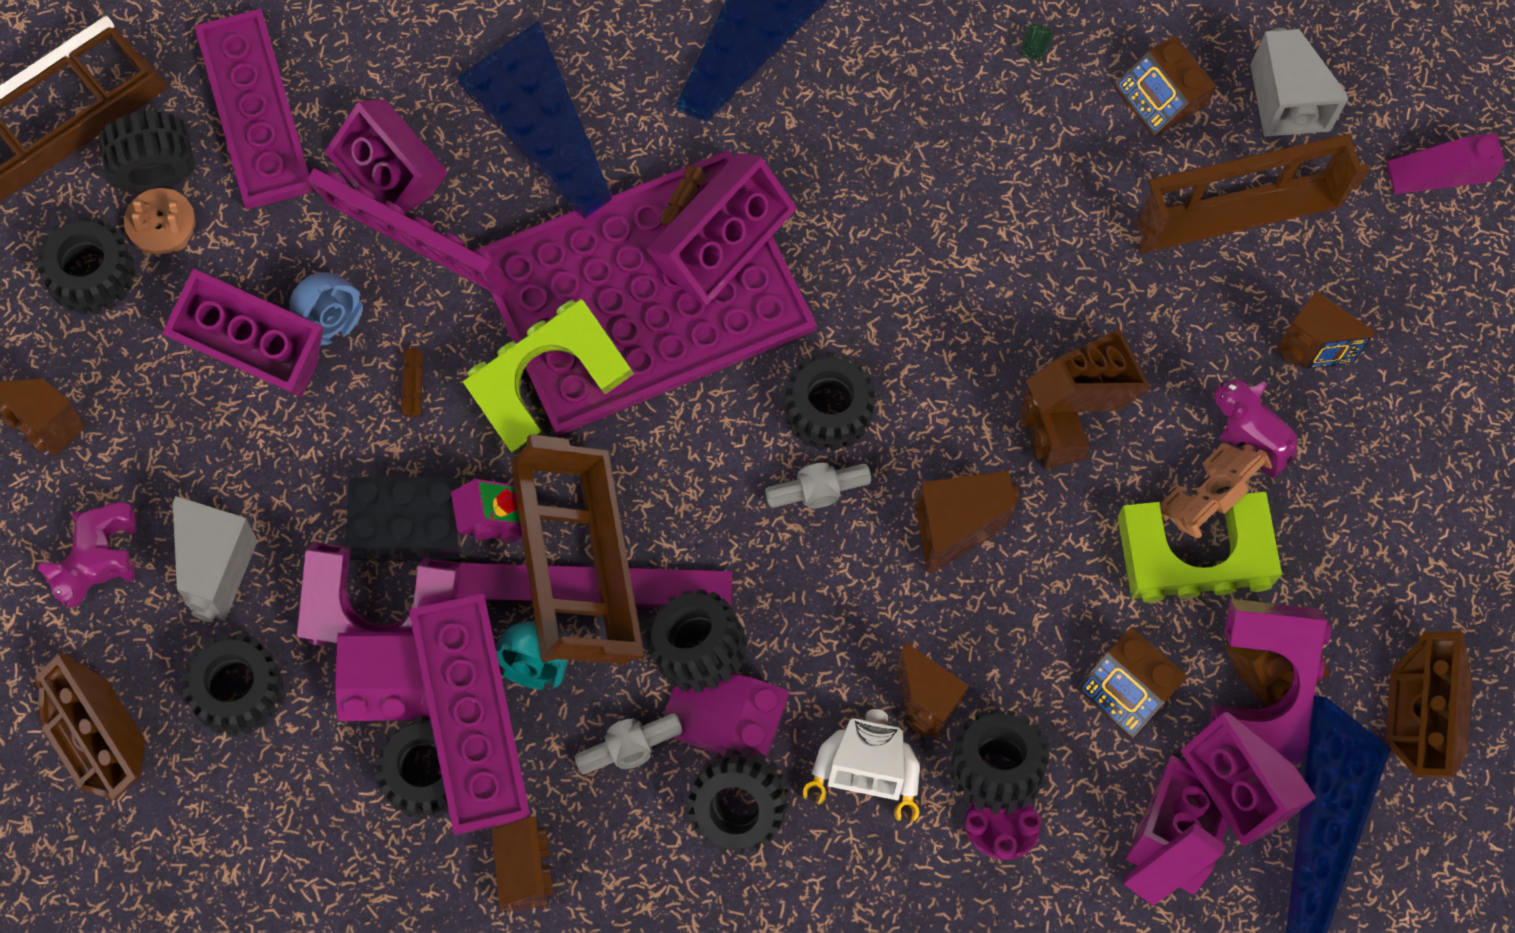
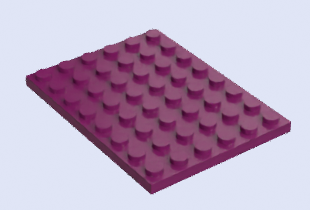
M730 150L692 164L703 169V172L706 174L702 185L699 188L696 187L698 192L695 197L733 158ZM687 167L479 248L494 258L492 263L503 271L501 275L509 285L502 297L492 292L490 294L512 341H515L516 344L528 336L526 332L533 325L542 320L546 323L558 315L556 313L557 309L570 300L577 302L583 299L634 372L633 376L607 394H604L581 360L570 353L548 351L532 359L525 367V371L555 437L817 330V324L773 236L768 239L707 306L700 303L663 273L646 249L667 228L660 221V216L665 207H670L667 203L679 181L685 180L682 176Z

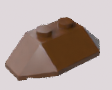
M1462 631L1424 632L1418 639L1419 642L1405 654L1390 672L1385 743L1417 778H1455L1468 752L1472 676L1465 637Z
M59 653L35 676L36 687H39L38 704L41 728L80 790L104 796L109 800H116L141 777L146 740L109 681L66 654Z

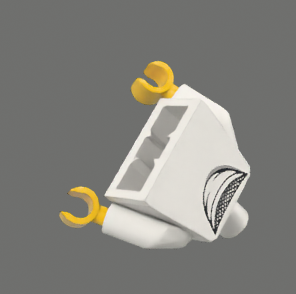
M872 709L867 711L865 721L855 718L851 719L846 730H837L820 746L812 770V774L815 775L814 779L805 785L803 795L806 800L808 791L812 787H818L822 791L818 805L822 804L827 794L823 786L825 779H829L828 786L893 800H899L901 794L903 795L902 802L895 807L894 816L897 821H900L901 808L907 805L912 809L911 822H913L919 816V808L913 800L914 796L918 795L920 764L910 745L903 742V731L899 727L887 725L888 715L884 711Z

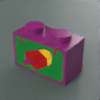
M474 479L451 492L458 534L473 535L477 540L497 538L501 539L503 543H514L522 540L513 484Z

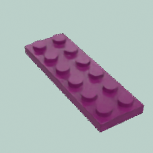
M262 9L195 25L245 209L248 210L314 192L313 187L307 181L309 177L308 168Z
M314 168L307 178V181L327 205L499 297L503 296L509 286L501 275L503 271L492 263L494 258L479 248L471 251L463 247L464 242L449 232H445L444 236L433 231L435 227L418 216L414 220L404 216L405 211L396 204L386 201L384 205L376 201V196L362 186L358 185L356 189L346 185L347 181L331 170L325 174Z
M484 593L409 609L454 836L505 825L531 817Z

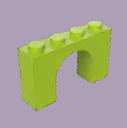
M583 299L577 302L570 300L557 309L556 313L558 315L547 323L542 320L533 325L526 332L528 334L526 338L517 344L515 341L504 345L498 350V357L488 364L486 362L477 364L468 371L469 377L463 381L506 446L515 456L528 445L527 437L530 434L546 436L525 406L520 394L522 373L528 363L536 356L548 351H564L576 356L584 364L604 394H607L634 375V372Z
M1266 492L1246 493L1225 513L1230 541L1229 556L1223 563L1209 568L1188 565L1174 555L1166 541L1159 502L1123 505L1117 516L1131 599L1142 598L1143 602L1151 603L1163 600L1166 595L1178 594L1180 599H1190L1198 597L1201 594L1200 592L1214 591L1215 595H1228L1236 592V588L1250 587L1252 592H1260L1271 589L1272 585L1282 575Z

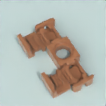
M1223 443L1202 463L1210 478L1196 490L1198 495L1193 494L1190 497L1186 495L1187 493L1184 489L1177 487L1160 504L1162 520L1166 522L1171 517L1175 520L1179 530L1195 538L1202 537L1199 527L1213 513L1219 511L1225 514L1249 491L1246 481L1261 466L1269 469L1272 468L1267 453L1261 449L1256 452L1254 446L1249 444L1243 445L1242 451ZM1223 487H1231L1227 492L1223 494H1214L1217 490Z

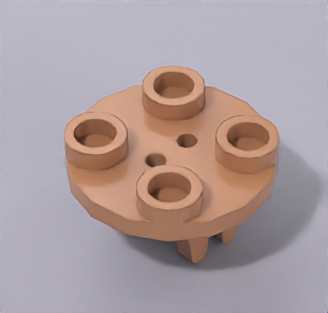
M166 188L150 189L136 196L128 205L124 216L125 232L133 246L143 252L152 254L171 253L184 249L188 239L192 236L196 224L194 210L187 198L175 190Z

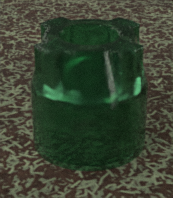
M1028 25L1022 41L1021 56L1041 62L1049 48L1053 36L1052 31L1042 25Z

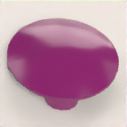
M975 802L970 805L965 817V830L970 842L981 853L995 859L1011 860L1024 856L1036 845L1040 835L1042 820L1030 803L1024 809L1017 805L1015 812L1007 814L1005 809H1000L999 814H991L990 808L984 807L983 811L975 808Z

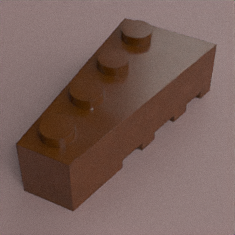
M1120 328L1100 337L1094 342L1087 343L1080 349L1077 348L1057 358L1026 381L1031 391L1032 401L1042 413L1119 411L1151 389Z

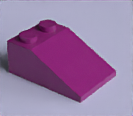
M732 673L730 674L732 679L727 683L722 680L717 683L718 688L713 690L705 687L703 692L695 693L692 688L688 692L681 691L678 685L673 688L663 717L676 714L682 725V733L673 737L674 739L716 754L720 753L722 756L725 755L728 749L735 748L736 754H741L743 748L751 749V756L757 757L760 752L766 755L764 760L766 762L786 708L790 691L754 678Z
M1229 712L1220 715L1180 750L1242 846L1271 834L1316 799L1296 767Z
M1173 755L1168 759L1135 832L1126 857L1127 861L1139 866L1194 823L1220 842L1223 841L1228 823L1189 763ZM1216 861L1185 882L1180 888L1195 895L1213 871Z

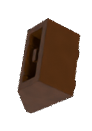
M45 379L0 381V418L12 430L15 431L18 428L26 436L24 439L39 453L47 450L52 456L56 457L86 427L71 402Z
M1028 387L1026 394L1023 395V407L1019 408L1023 426L1025 428L1030 427L1034 438L1030 441L1034 458L1036 460L1041 459L1044 470L1084 460L1090 446L1078 412L1042 413L1033 403L1031 391Z
M1229 644L1225 646L1235 672L1265 707L1275 704L1287 693L1293 679L1292 662L1285 656L1268 650L1233 647ZM1325 660L1324 675L1322 679H1324L1326 676L1330 674Z
M534 816L493 829L492 837L501 912L548 907L547 896L554 895L550 865L543 866V858L550 857L546 827H539L537 818Z

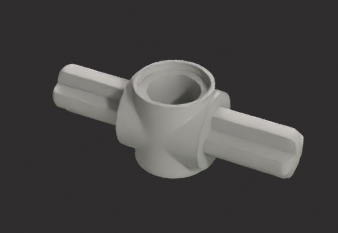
M828 463L812 464L798 472L797 480L767 487L765 489L766 500L771 508L802 501L804 506L807 505L810 509L829 506L838 501L840 491L869 485L871 483V473L866 464L835 470Z
M676 714L667 715L644 726L636 719L619 721L607 730V735H605L606 742L575 755L578 770L581 774H587L611 763H615L621 769L638 767L649 760L650 753L653 752L652 746L682 733V725Z

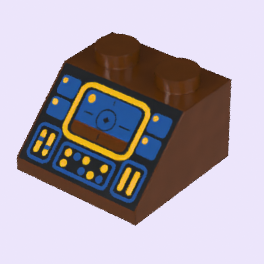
M1175 35L1148 51L1115 83L1114 87L1155 138L1208 106L1216 85Z
M1315 291L1292 322L1276 349L1282 353L1284 359L1289 363L1300 365L1305 369L1352 364L1376 331Z
M1130 627L1076 690L1133 739L1179 689L1188 676L1133 627Z

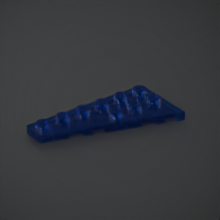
M726 0L678 99L676 111L708 123L734 97L735 92L747 80H750L758 72V69L768 59L770 60L804 26L809 17L827 3V0Z
M539 21L457 77L459 85L583 219L612 200L611 192Z
M1314 696L1304 778L1316 799L1300 811L1286 933H1328L1391 750L1387 744L1330 699L1321 696Z

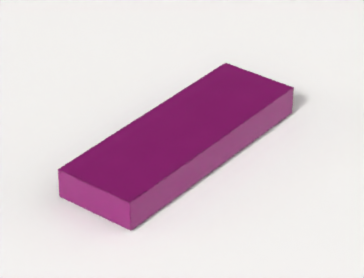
M1194 823L1126 875L1124 885L1154 906L1220 858L1224 853L1226 845Z

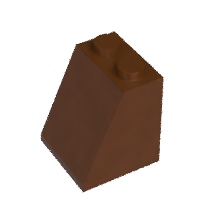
M1009 471L921 483L915 509L927 574L935 573L1007 527L1010 517L1015 513V506L1020 501L1018 485L1016 482H1011Z

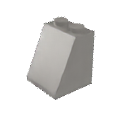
M1275 28L1265 32L1250 64L1264 137L1331 131L1348 101L1347 93L1300 29L1287 30L1286 28Z
M175 496L173 501L177 590L184 599L185 605L192 611L191 614L194 617L207 622H213L214 618L226 621L258 540L246 518Z

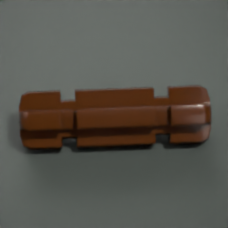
M693 165L687 167L682 176L685 180L679 181L667 203L670 207H665L660 216V221L664 226L668 227L694 199L698 192L696 187L699 188L706 177V174L700 167Z
M408 348L403 352L402 395L404 399L401 400V412L404 417L417 418L421 415L422 408L420 399L422 398L423 352L420 349Z

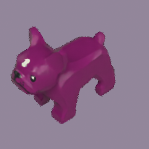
M1241 379L1221 382L1215 391L1214 398L1216 404L1220 407L1223 414L1228 416L1227 427L1219 436V439L1233 447L1244 442L1254 446L1256 450L1261 449L1265 451L1272 468L1269 469L1261 466L1260 469L1271 478L1276 477L1298 453L1296 433L1269 407L1261 403V396L1267 387L1265 381L1257 386H1250Z
M124 502L109 503L100 508H94L83 513L74 512L72 514V518L76 521L70 555L60 563L46 562L38 564V570L46 576V583L50 584L52 593L61 605L65 607H78L92 585L105 583L113 578L120 577L128 582H134L135 564L129 561V552L111 549L108 538L121 530L131 534L136 533L137 517L135 512L132 511L133 507L131 504Z

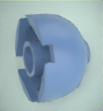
M319 272L305 278L293 290L289 300V311L323 326L321 345H328L333 343L330 338L340 331L342 337L350 333L360 319L363 304L359 301V291L352 283L338 274Z

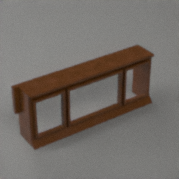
M105 15L0 85V109H2L66 65H69L97 98L96 102L26 149L0 118V136L15 153L14 157L0 166V202L96 138L109 123L115 122L118 118L128 116L169 88L146 58H141L124 38L108 15ZM109 37L138 73L109 93H106L78 57Z
M1345 134L1149 179V197L1141 216L1135 219L1142 237L1138 249L1140 254L1342 208L1351 191L1359 189L1370 171L1368 164H1360L1350 135ZM1333 155L1324 172L1292 179L1302 161ZM1284 166L1276 183L1200 200L1208 183ZM1192 187L1185 204L1166 208L1162 196L1163 193Z
M530 434L527 437L528 445L511 461L541 662L560 659L616 663L623 667L631 659H642L644 651L609 451L570 446L569 439ZM533 470L580 476L585 510L538 505ZM540 519L588 524L601 603L553 599ZM555 612L603 616L607 640L565 636L559 639Z

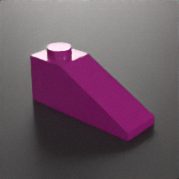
M1497 133L1463 137L1387 161L1386 166L1394 194L1493 182L1504 167L1505 160Z

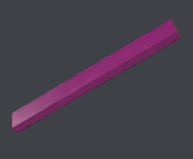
M461 563L457 599L484 593L486 603L532 604L527 565ZM548 566L553 599L601 603L595 567ZM629 568L636 607L658 608L661 604L665 606L670 602L668 600L674 595L677 598L681 597L682 592L691 590L692 594H696L698 589L706 590L708 595L712 591L719 594L721 599L725 598L731 606L732 571Z

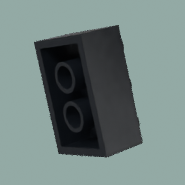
M349 477L345 546L351 547L350 560L422 561L424 558L444 561H461L462 534H458L451 496L452 491L462 486L460 478Z

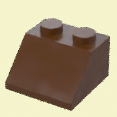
M906 642L896 665L904 715L910 721L909 726L916 733L923 737L930 735L936 739L960 706L969 685Z

